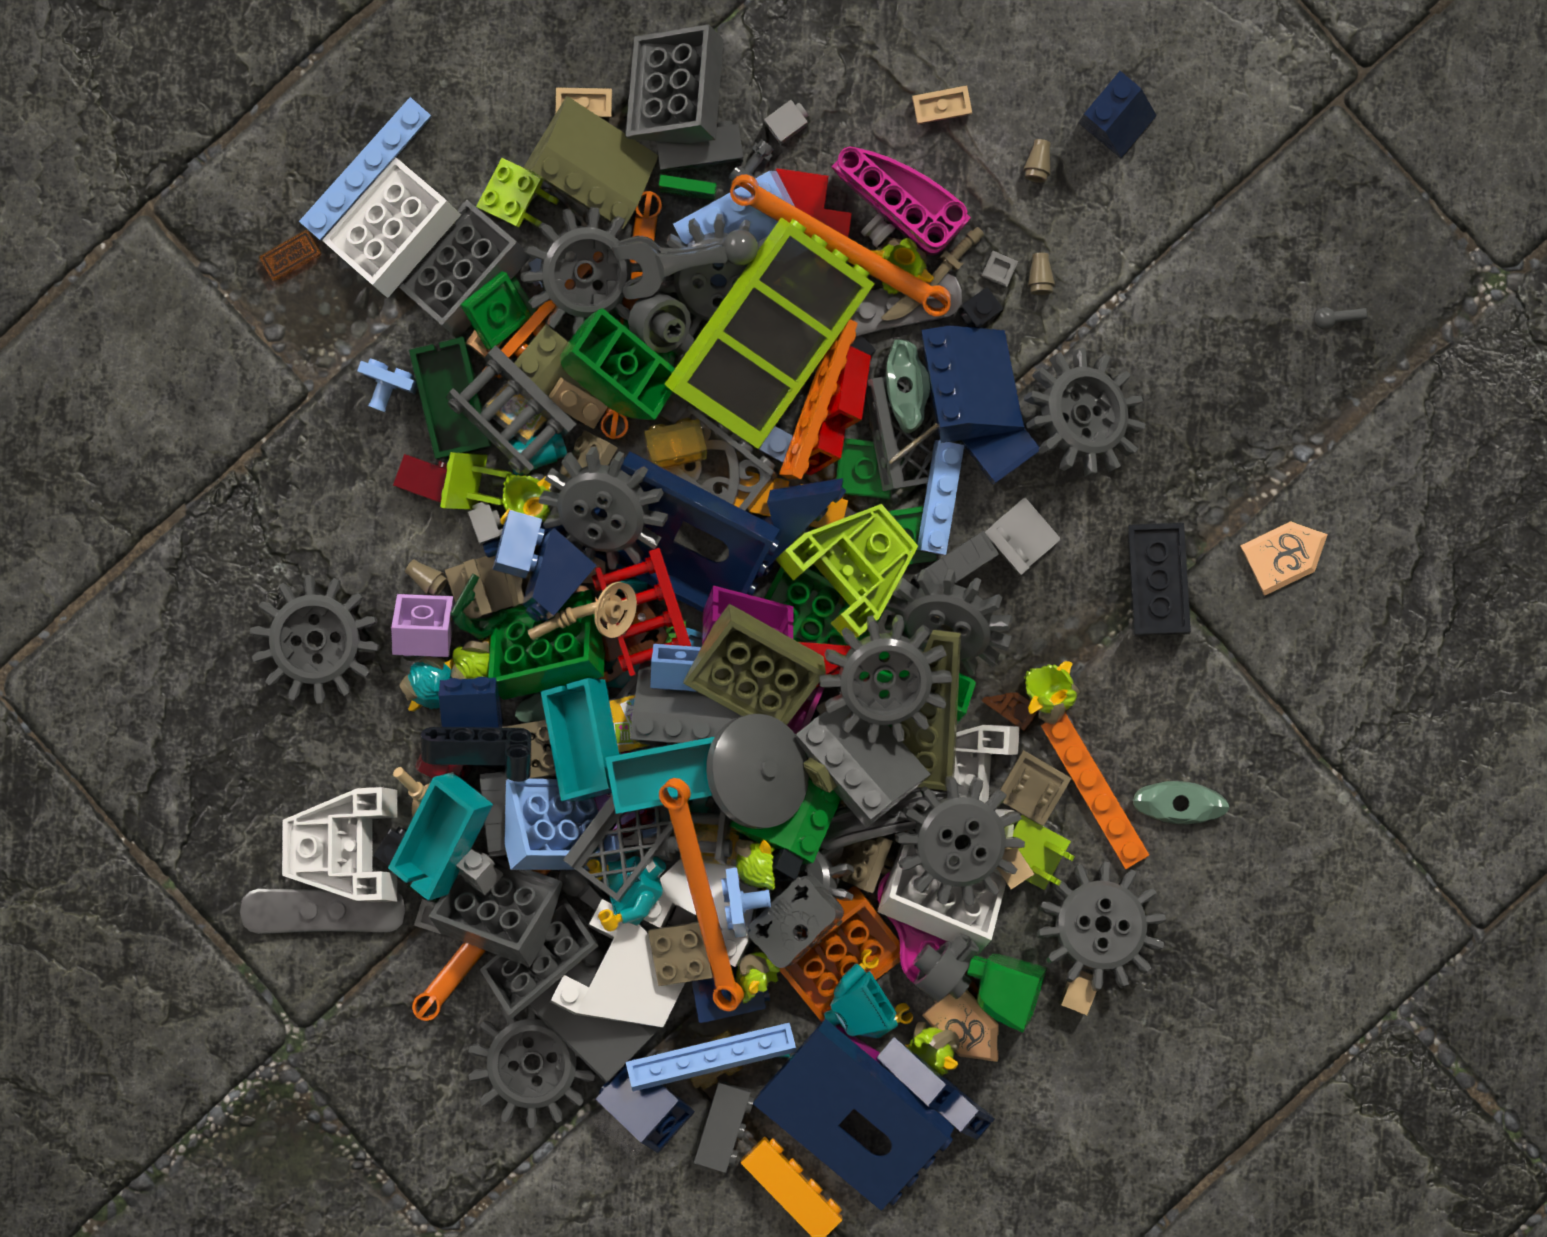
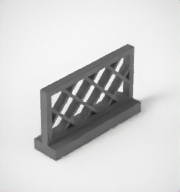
M879 377L867 380L865 402L883 492L928 483L929 472L925 468L932 458L934 445L931 450L921 443L916 446L927 454L921 466L909 458L914 449L903 456L901 462L899 459L889 464V461L900 452L896 443L900 436H903L909 442H913L931 428L930 424L933 426L937 423L931 388L925 405L929 411V417L925 423L922 422L920 425L922 429L917 437L913 438L892 422L891 414L893 410L891 406L889 407L890 402L885 386L886 377ZM905 378L898 379L897 386L901 388V392H910V382ZM937 429L931 434L934 437V442L935 440H940ZM906 463L917 470L913 479L909 481H904L902 469ZM921 474L926 477V478H920V479H919V477L921 476Z
M611 795L563 861L616 901L620 902L674 830L671 821L661 822L659 807L665 806L661 805L629 811L635 812L637 826L622 829L621 818L625 813L629 812L615 814ZM654 808L656 823L641 826L640 811ZM657 828L658 839L655 843L644 845L642 830ZM637 831L639 846L624 848L622 833ZM618 834L620 849L605 852L604 840L607 836ZM640 851L641 861L637 867L627 868L625 853ZM620 854L622 869L607 871L605 856ZM601 857L602 872L590 874L584 869L590 859ZM623 873L624 884L616 893L609 888L608 876ZM603 877L604 883H602L597 878Z

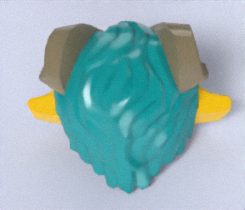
M424 656L419 662H415L410 667V673L400 683V688L406 695V699L408 701L411 700L408 708L409 711L415 712L422 706L430 709L440 707V680L452 678L453 658L444 662L443 658Z

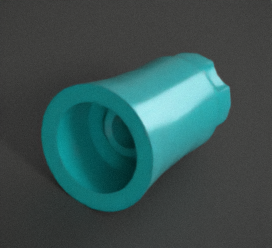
M561 433L559 435L555 434L529 460L534 466L532 470L557 462V459L566 456L567 451ZM537 436L530 437L526 443H523L520 439L509 440L508 442L521 453ZM513 469L514 475H516V476H517V475H519V476L524 475L523 472H521V473L519 474V473H517V472Z

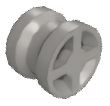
M878 213L865 226L861 234L864 237H870L873 240V245L878 248L896 228L892 224H887L884 221V216Z

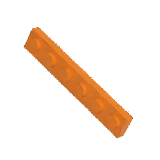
M596 252L593 255L595 262L602 260L603 255L601 252ZM588 263L581 264L577 269V274L581 279H585L592 273V267ZM568 279L565 282V288H573L574 281ZM548 300L539 307L501 351L510 360L514 356L519 358L528 347L526 343L533 335L536 337L545 326V322L555 310L556 305L551 300ZM500 374L498 376L494 375L491 378V380H493L495 377H498L500 379L502 376Z
M851 319L847 322L818 365L779 473L783 477L802 479V476L808 470V460L812 449L818 442L819 429L827 417V407L831 397L837 390L836 382L840 371L846 365L848 349L856 337L855 330L858 323Z
M1064 712L1062 718L1055 724L1047 722L1041 724L1040 726L1123 867L1127 869L1149 856L1148 851L1067 714Z

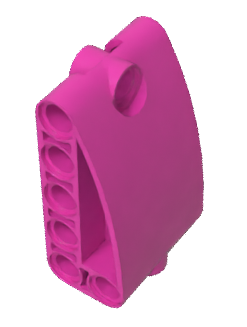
M849 146L840 152L838 160L831 166L845 184L878 213H881L903 235L913 240L918 248L927 252V255L934 256L942 252L971 219L967 214L965 205L950 192L922 173L892 158ZM873 180L877 185L869 187L865 184V181ZM893 198L897 200L898 204L894 206L889 205L886 199ZM907 217H915L919 220V223L911 224L908 222ZM936 235L940 242L933 243L928 239V236Z

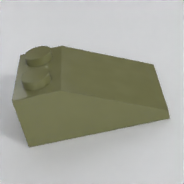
M545 324L514 364L547 396H549L560 377L591 394L570 377L561 366L560 355L569 342Z

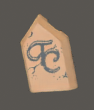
M1288 522L1241 545L1240 547L1264 596L1315 572L1328 534Z
M968 990L958 999H955L948 993L941 1001L923 1013L922 1016L932 1027L942 1031L952 1030L959 1036V1049L955 1052L960 1057L998 1061L997 1036L999 1035V1024L982 1010L978 1001Z

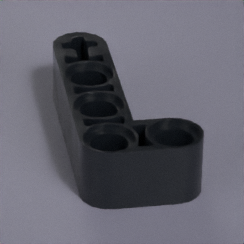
M429 727L421 732V758L425 763L433 765H505L506 778L511 781L521 782L530 778L531 732L524 728Z

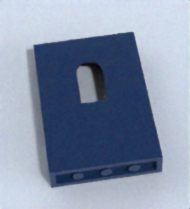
M629 452L624 459L621 470L632 476L637 469L645 466L648 469L643 481L639 483L643 492L662 488L664 493L658 502L648 504L650 511L668 514L667 521L663 527L646 524L645 527L662 537L655 549L660 548L676 599L703 612L713 585L753 595L758 583L754 582L756 575L762 577L769 564L764 559L767 554L773 556L780 542L775 539L780 529L654 463ZM601 508L598 516L607 517V512ZM614 520L616 524L621 525L620 521ZM683 521L723 541L729 549L728 558L721 562L712 561L675 542L674 539ZM637 539L635 542L644 553L639 563L645 562V558L650 557L648 551L654 549ZM624 549L618 551L620 562L616 568L623 569L635 565ZM596 551L595 557L607 562L606 552ZM647 572L635 576V578L647 582V584L653 587L659 584L656 573L650 574Z
M827 1019L823 1020L797 1049V1052L789 1058L763 1087L752 1103L881 1211L888 1203L893 1206L902 1195L900 1190L905 1185L908 1188L911 1187L919 1177L917 1172L921 1168L926 1170L935 1160L936 1156L934 1154L938 1150L943 1152L953 1140L950 1135L954 1126L935 1109L927 1106L905 1084ZM855 1109L888 1136L892 1144L891 1151L884 1156L874 1155L838 1125Z

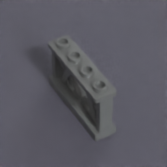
M688 405L686 411L664 439L647 457L659 467L733 505L736 502L739 490L750 493L739 507L749 512L774 479L778 477V474L773 471L776 465L764 456L759 460L752 454L754 448L742 439L737 443L730 437L733 433L731 430L720 423L717 426L709 421L710 416L700 409L696 408L695 410ZM692 423L702 425L704 429L703 434L697 436L693 430L692 439L695 443L689 445L685 438L687 426ZM712 431L724 440H710ZM679 437L684 447L671 454L668 458L664 457ZM736 450L747 457L748 460L739 463ZM725 451L729 462L730 479L713 477L700 485L698 481L702 474V462L697 453ZM692 456L696 467L693 471H686L685 465L692 463L687 457ZM755 467L759 470L760 480L756 485L744 486L740 484V478L743 480L753 478V476L746 474L747 468ZM717 483L729 485L728 489L722 486L723 490L720 494L714 492V486Z

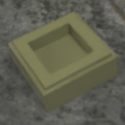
M811 757L803 763L814 785L829 793L837 787L825 765Z

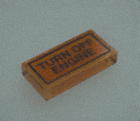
M306 229L262 254L259 258L274 282L320 256L322 253L310 232Z

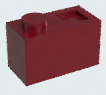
M404 454L393 486L441 503V493L447 474V463L439 461L438 465H434Z

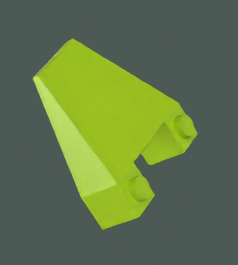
M880 504L804 533L775 560L793 580L814 564L850 605L831 624L842 636V630L848 628L858 638L867 630L868 616L873 615L876 621L880 618L918 545L886 508Z

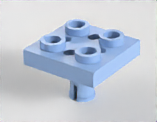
M370 358L368 363L361 361L357 370L362 375L373 378L377 382L368 406L385 412L392 390L396 388L416 394L418 386L417 382L413 380L414 375L396 368L394 373L387 370L388 366Z
M737 868L726 869L727 878L721 879L725 903L730 902V906H725L728 930L734 929L735 938L745 937L744 913L750 909L770 908L769 889L743 893V891H740Z

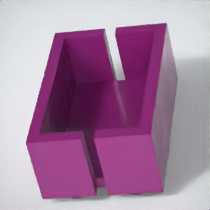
M713 585L703 609L702 645L713 625L729 604L793 639V606Z

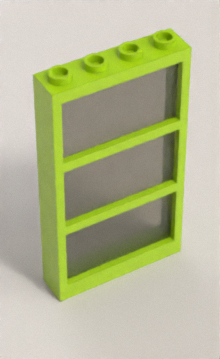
M782 217L759 248L755 259L747 265L665 383L674 393L757 449L760 448L875 284L867 278L869 272L858 264H855L852 268L846 263L849 258L837 249H834L831 253L825 248L828 243L816 234H813L810 238L804 234V231L807 229L794 219L789 223Z

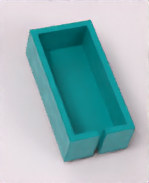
M586 678L566 684L567 686H559L541 691L561 801L580 802L611 793L605 757L619 755L605 679Z
M714 737L605 757L615 814L663 805L659 799V790L672 778L681 779L689 786L691 792L689 800L712 796L707 779V757ZM667 787L669 795L677 800L678 791L675 788Z
M453 772L433 777L388 869L406 883L413 881L411 887L428 901L448 895L459 873L456 865L471 850L493 804Z

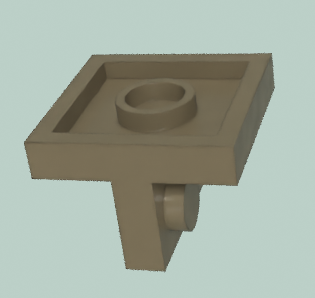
M496 556L472 559L463 562L464 564L445 570L455 603L472 573L480 577L473 589L475 592L474 600L463 610L471 618L476 619L513 606L506 574L492 570Z

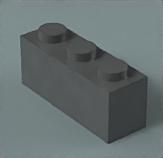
M732 121L717 123L716 140L691 144L656 141L661 173L744 161L739 124L733 125Z
M722 1080L718 1081L694 1159L695 1164L726 1173L728 1166H734L738 1151L733 1150L736 1139L742 1140L746 1124L741 1122L744 1113L750 1114L752 1103L754 1102V1098L750 1097L751 1089Z

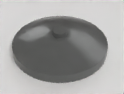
M750 714L735 718L719 730L709 749L707 779L712 796L727 817L744 827L763 829L786 822L798 811L807 792L809 775L803 764L807 761L806 754L796 740L795 733L777 718L765 714Z

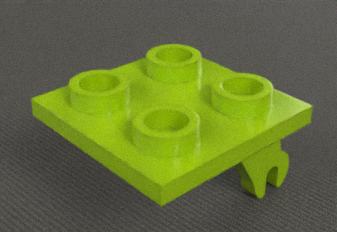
M501 158L476 207L518 228L523 219L539 227L542 222L526 213L533 196L536 194L557 205L559 200L540 189L543 180L523 167Z
M450 452L445 484L441 493L440 507L446 509H472V506L478 504L479 501L504 505L502 503L503 498L478 493L481 475L485 473L507 478L511 477L513 472L487 467L488 455Z
M1021 815V820L1017 822L1013 830V837L1015 836L1025 841V847L1018 848V850L1034 873L1026 881L1043 890L1046 889L1049 881L1060 886L1062 881L1054 877L1053 873L1063 856L1071 861L1075 858L1074 855L1066 851L1071 841Z

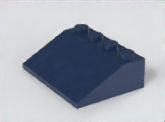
M944 326L922 330L924 357L929 374L941 443L1024 430L1005 330Z

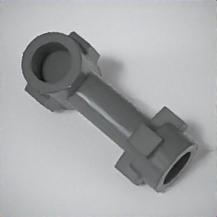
M760 140L758 144L755 143L752 147L755 153L744 167L738 164L730 174L729 179L733 182L739 175L747 174L753 176V172L763 159L770 160L774 149L763 140Z

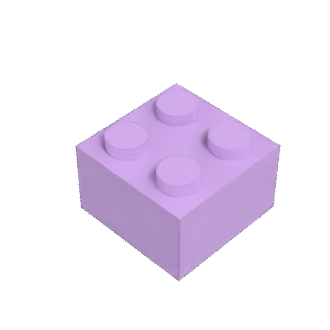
M397 594L391 627L392 655L449 657L454 624L450 615V611L453 608V596Z

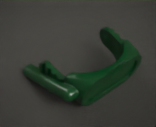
M472 573L450 611V615L460 629L469 632L479 640H483L494 632V627H497L498 624L500 625L507 617V611L500 609L494 615L483 619L471 618L463 612L474 600L475 592L473 589L480 578Z

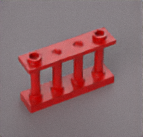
M660 548L648 551L650 557L645 558V562L605 575L602 574L601 567L595 568L596 575L592 576L596 592L601 590L603 592L607 585L647 572L650 574L656 573L659 584L654 585L653 589L635 594L637 605L655 599L659 601L664 600L667 611H664L661 616L630 625L622 635L617 637L623 655L618 656L622 671H629L630 676L636 675L633 668L634 665L652 660L653 648L629 655L624 641L626 638L667 625V628L673 626L676 637L671 639L672 642L665 643V645L691 646Z

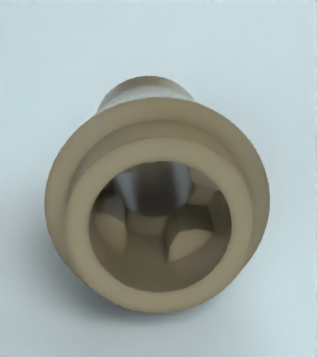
M1043 139L1034 140L1033 148L1023 169L1025 179L1044 183L1047 181V177L1051 175V143Z
M1034 253L1032 254L1028 288H1030L1032 295L1052 294L1055 282L1049 262V254Z
M415 559L409 563L405 570V573L415 581L426 595L438 596L448 581L444 577L443 572L419 563Z

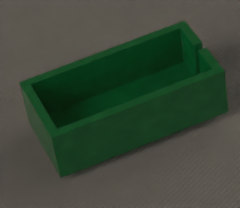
M464 337L439 342L442 351H437V347L434 344L409 350L436 460L450 458V452L471 453L492 448L491 441L462 413H455L449 407V400L446 398L453 388L460 394L475 379L466 344L467 341ZM478 391L468 403L480 414L483 411Z

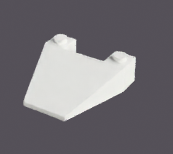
M981 725L956 732L954 778L958 784L964 786L968 791L973 777L983 780V789L979 800L984 803L989 799L991 754H1018L1019 727ZM1007 809L995 810L999 817L1007 814L1008 812L1015 811ZM970 822L969 830L976 829L977 822ZM1014 824L1004 828L1006 837H1013Z
M383 787L357 788L284 819L282 876L356 901H397V875L382 871L372 872L373 819L397 818V790Z
M714 826L699 841L717 842L718 827ZM730 834L729 840H732L733 850L731 857L727 858V865L720 864L715 860V853L701 852L720 927L722 928L729 961L732 966L736 967L744 957L752 941L748 935L751 931L748 926L755 919L756 909L746 910V913H744L746 936L735 938L734 929L728 930L725 906H730V902L725 903L721 882L722 878H727L726 869L735 868L738 853L735 852L734 848L736 842L741 840ZM680 859L660 878L663 888L662 896L643 919L659 928L666 925L675 905L696 915L682 859ZM739 881L740 891H743V893L759 891V888L742 884Z
M602 899L588 927L613 940L590 986L587 987L563 975L550 1002L574 1015L663 1027L685 982L658 986L649 934L640 925L623 924L622 922L618 923V927L614 931L609 932L605 930L598 918V914L605 909L611 910L614 914L611 903Z

